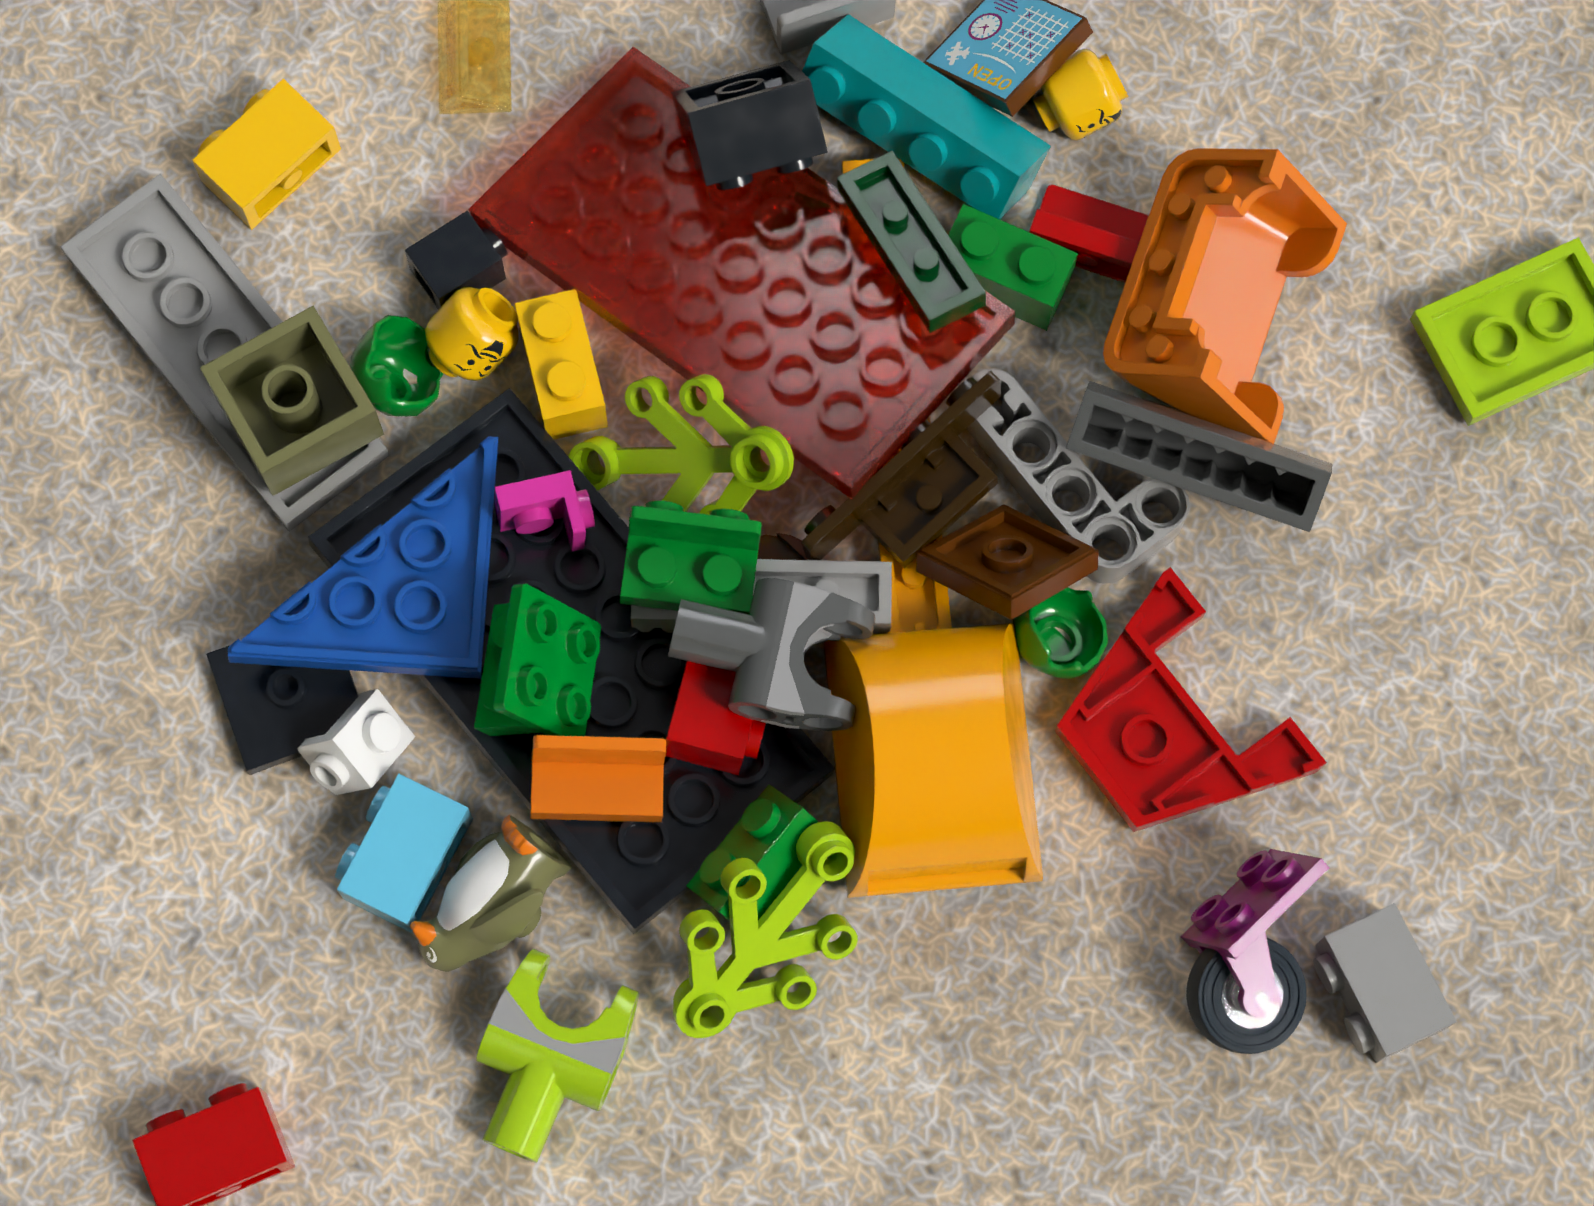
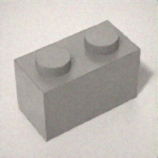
M1395 903L1324 936L1315 945L1320 956L1314 958L1313 962L1320 981L1330 994L1339 991L1351 1014L1344 1018L1347 1033L1361 1054L1370 1051L1375 1063L1436 1035L1457 1022Z

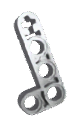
M994 368L981 370L972 376L978 382L986 373L992 371L1000 379L1001 397L999 399L1002 401L1000 414L994 407L990 406L966 429L1041 522L1090 546L1099 539L1108 538L1116 541L1123 549L1124 556L1118 560L1108 561L1098 556V570L1087 577L1102 584L1115 583L1126 577L1179 535L1190 508L1189 496L1185 489L1150 478L1115 502L1074 451L1066 449L1067 442L1010 374ZM1003 423H1005L1008 429L1001 436ZM1021 443H1032L1042 449L1045 458L1037 463H1027L1021 461L1015 455L1013 449ZM1069 490L1078 494L1085 506L1078 511L1068 512L1060 509L1055 504L1052 496L1057 492ZM1149 502L1162 503L1170 509L1173 520L1160 524L1152 522L1144 515L1142 506Z

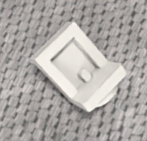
M378 689L362 692L326 734L305 739L298 747V751L310 765V772L315 780L335 795L372 788L413 741L415 735Z

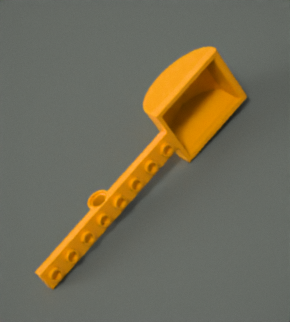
M873 159L842 161L841 174L849 172ZM898 159V160L900 161V163L902 164V166L904 167V162L901 161L900 159ZM844 201L870 466L879 462L884 467L902 450L899 447V443L912 427L925 419L931 424L928 365L923 354L920 317ZM942 535L939 538H937L934 542L941 539ZM877 540L879 561L892 562L890 632L874 634L865 639L840 637L839 641L827 640L824 643L828 689L831 690V695L843 698L856 707L853 726L841 731H832L840 826L855 848L853 867L845 876L847 898L1043 881V871L1015 625L1007 623L952 628L948 587L916 572V558L904 568Z

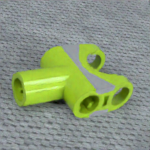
M532 949L527 954L499 998L481 1040L476 1057L477 1062L510 1075L482 1140L534 1163L538 1162L564 1098L596 1111H600L624 1057L639 998V991L622 985L611 1007H605L599 1018L589 1025L574 1029L559 1026L545 1015L542 1009V999L538 992L549 966L550 955L536 949Z

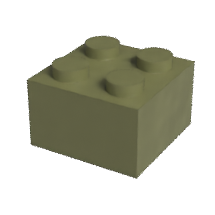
M314 305L200 367L213 395L272 496L384 435L375 408Z

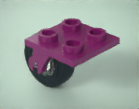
M1270 849L1268 852L1266 850L1257 852L1240 866L1236 873L1239 880L1223 896L1218 894L1210 897L1193 912L1191 921L1194 924L1180 936L1190 947L1196 948L1200 953L1187 981V1006L1190 1016L1199 1031L1218 1047L1240 1054L1265 1052L1282 1044L1299 1025L1307 998L1303 972L1294 956L1276 941L1267 938L1266 930L1329 869V866L1322 858Z

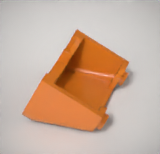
M1197 148L1187 150L1178 155L1168 165L1162 176L1104 343L1103 357L1105 364L1124 382L1185 414L1274 444L1283 419L1284 404L1282 398L1269 385L1252 382L1286 278L1314 276L1325 270L1333 262L1339 250L1347 223L1278 149Z

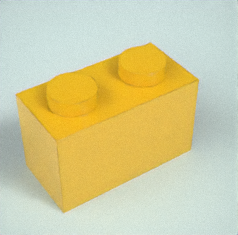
M282 79L271 90L263 89L256 93L246 104L243 115L226 130L220 129L210 134L203 141L198 149V155L192 161L201 182L252 230L338 153L341 147L334 126L285 79Z
M576 289L515 303L519 328L544 429L556 440L608 427L606 406Z

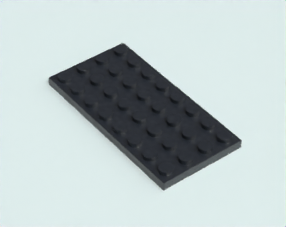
M509 388L309 535L308 540L311 548L326 566L331 568L341 559L340 556L378 525H384L411 503L410 499L449 468L452 470L478 449L479 444L488 436L498 437L495 487L571 470L576 491L587 490L594 515L595 526L586 528L585 548L571 551L563 518L554 520L552 526L535 533L520 534L516 532V529L500 532L495 512L494 494L481 679L418 675L531 811L533 736L545 734L530 733L489 736L474 729L493 607L495 604L510 602L513 585L526 583L599 622L601 625L600 652L596 660L590 699L591 712L587 720L585 736L666 739L687 661L668 657L673 633H667L662 628H654L650 632H641L637 628L632 627L631 605L620 604L629 527ZM766 723L757 759L744 756L739 775L665 756L662 822L538 820L634 935L690 890L686 885L699 871L705 858L716 850L742 818L745 809L759 797L768 784L798 803L832 776L835 768L802 729L786 728Z

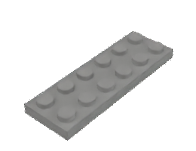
M161 173L60 246L68 260L289 532L389 457L387 448L377 438L272 496L213 395L200 367L283 321Z

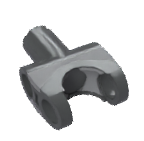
M764 578L756 582L749 615L681 599L668 657L735 672L728 707L732 712L742 717L786 728L841 731L853 726L856 707L843 698L831 695V690L818 685L809 676L804 664V653L812 645L825 640L839 641L840 637L850 639L869 638L873 634L876 618L875 614L862 604L822 588L784 579Z

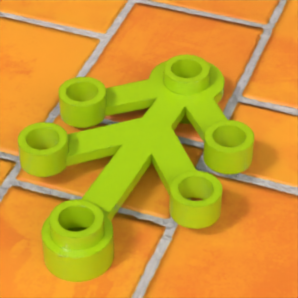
M701 374L684 382L679 391V400L683 409L688 414L695 417L702 416L729 445L712 446L668 404L669 392L665 383L658 377L646 376L632 382L627 387L625 392L626 405L633 415L647 419L674 446L621 448L614 440L604 436H594L575 445L568 456L596 490L616 482L621 477V474L681 473L662 501L679 504L684 508V512H687L714 473H733V478L720 498L704 506L699 512L700 514L708 515L716 509L742 511L757 489L769 491L783 485L791 476L794 466L793 452L786 438L780 432L768 426L750 428L723 402L724 392L722 385L714 376L709 374ZM697 386L702 388L706 394V405L700 402L696 395ZM642 388L650 393L652 406L644 401ZM761 449L766 453L770 466L763 461L760 453ZM598 454L602 457L605 468L600 464Z
M828 821L818 822L809 826L800 835L796 844V854L803 866L759 920L757 900L763 895L767 885L764 874L754 861L748 858L735 859L724 868L721 874V885L728 894L732 954L717 972L714 952L722 946L725 939V931L712 912L703 909L689 913L682 920L679 934L687 946L689 978L679 985L674 994L673 1017L684 1034L693 1038L714 1036L731 1023L736 1013L778 1001L787 1009H802L814 999L817 986L807 970L801 965H787L781 968L773 977L747 983L743 982L755 968L821 951L829 959L838 960L848 956L855 949L858 941L857 933L847 919L839 914H830L820 919L817 924L784 932L825 880H840L853 867L854 845L837 824ZM751 875L750 880L745 885L736 887L740 879ZM710 927L703 937L694 939L698 931ZM842 931L836 940L828 942L833 934ZM801 982L796 991L787 992L793 984Z

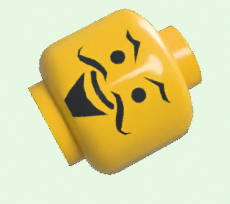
M1081 49L1073 53L1041 87L1043 94L1033 99L1049 132L1061 127L1068 138L1078 141L1117 121L1122 115L1121 101L1129 96L1107 54L1097 57L1093 51Z
M465 287L456 291L430 318L425 328L426 341L430 348L429 355L433 364L442 373L450 377L459 376L463 379L478 381L489 376L515 349L519 340L518 317L514 307L504 296L491 288Z

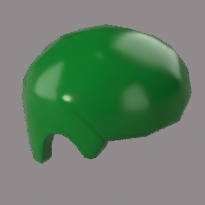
M387 315L374 323L358 341L350 360V368L373 407L387 416L411 417L422 413L438 399L439 380L443 376V373L429 359V346L426 341L425 328L408 317ZM404 369L417 376V384H409L403 376Z
M1067 587L1013 618L1015 637L1021 658L1036 670L1061 679L1080 677L1096 666L1108 645L1106 620L1095 603L1092 602V593L1088 590L1080 591ZM1055 627L1064 630L1069 635L1072 644Z

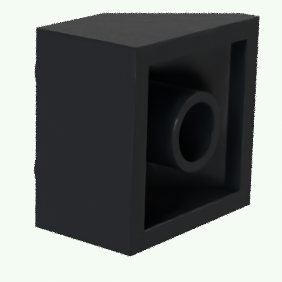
M790 60L671 92L697 174L706 186L716 184L718 190L738 188L753 181V173L776 167L778 173L796 172L812 166L814 163L812 157L828 153L811 80Z

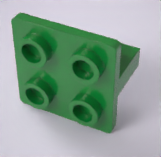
M649 501L645 504V507L631 506L620 604L678 611L681 599L749 615L753 598L762 522L749 520V516L746 513L733 509H716L711 511L710 515L684 512V508L681 505L669 501Z
M526 583L513 585L510 602L495 604L493 607L474 729L489 736L543 733L551 736H585L587 720L591 712L590 699L596 660L600 652V623Z

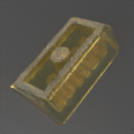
M440 0L438 2L439 114L512 111L509 0Z

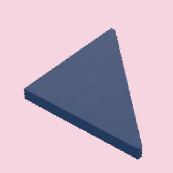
M488 436L479 444V448L452 470L450 468L410 499L411 503L384 525H378L340 556L341 559L312 583L309 581L274 609L268 619L242 640L237 639L228 647L229 663L481 679L498 437Z

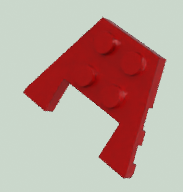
M1171 567L1162 573L1147 598L1132 616L1122 634L1106 657L1100 662L1055 729L1059 738L1133 832L1315 774L1327 763L1291 717L1240 755H1236L1156 654L1157 651L1200 621L1206 613L1205 609Z

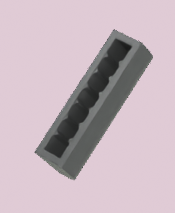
M1092 381L1088 383L1066 449L1307 532L1311 531L1332 474V463Z

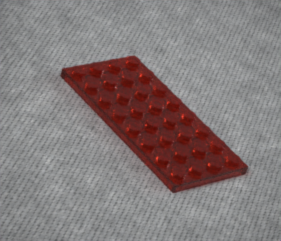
M632 47L468 211L480 228H486L494 233L507 249L563 290L575 289L581 303L685 379L689 380L701 374L714 376L722 385L724 392L723 402L737 416L752 428L768 426L780 432L790 444L793 457L853 500L867 481L910 438L914 430L927 420L1015 324V311L985 291L986 306L929 333L839 194L838 188L809 168L791 173H778L776 167L752 174L753 181L751 183L729 190H718L716 184L706 186L697 174L671 92L691 86L635 47Z

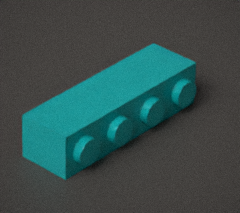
M849 14L814 42L802 69V72L811 80L816 105L886 151H893L898 159L968 205L997 219H1001L1026 194L1051 148V145Z

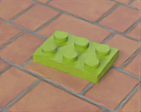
M1579 237L1413 312L1410 321L1468 426L1594 369V264Z

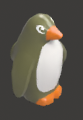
M508 815L501 824V832L492 833L476 842L461 858L453 878L447 883L439 912L434 919L428 922L413 921L410 924V928L418 940L419 951L429 967L449 972L470 961L503 948L516 937L522 938L529 935L540 921V906L543 903V897L547 888L554 879L564 876L572 868V865L535 831L513 816Z

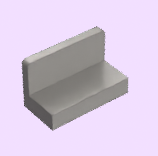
M760 0L781 55L814 44L815 41L848 14L866 26L894 18L896 0Z

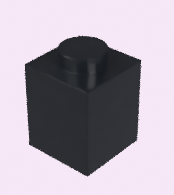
M468 210L405 249L410 271L437 309L456 291L462 288H493L506 279L502 258L507 256L508 252L503 242L489 223L480 228Z

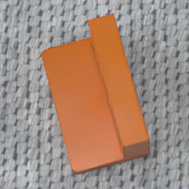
M533 736L530 819L662 822L666 739Z

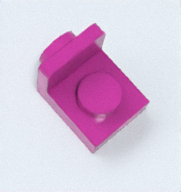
M571 470L495 487V512L500 532L516 529V532L520 534L535 533L552 526L554 520L563 518L571 551L585 548L586 528L595 526L594 515L587 490L576 491Z

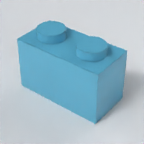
M398 773L391 788L383 785L374 796L366 814V821L372 824L361 845L352 843L343 854L335 873V878L341 880L337 891L344 900L413 934L410 924L413 921L421 920L473 820L469 808Z

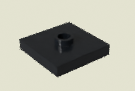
M229 646L206 654L249 775L301 757L302 755L299 753L298 747L304 740L326 734L359 697L350 670L229 663Z

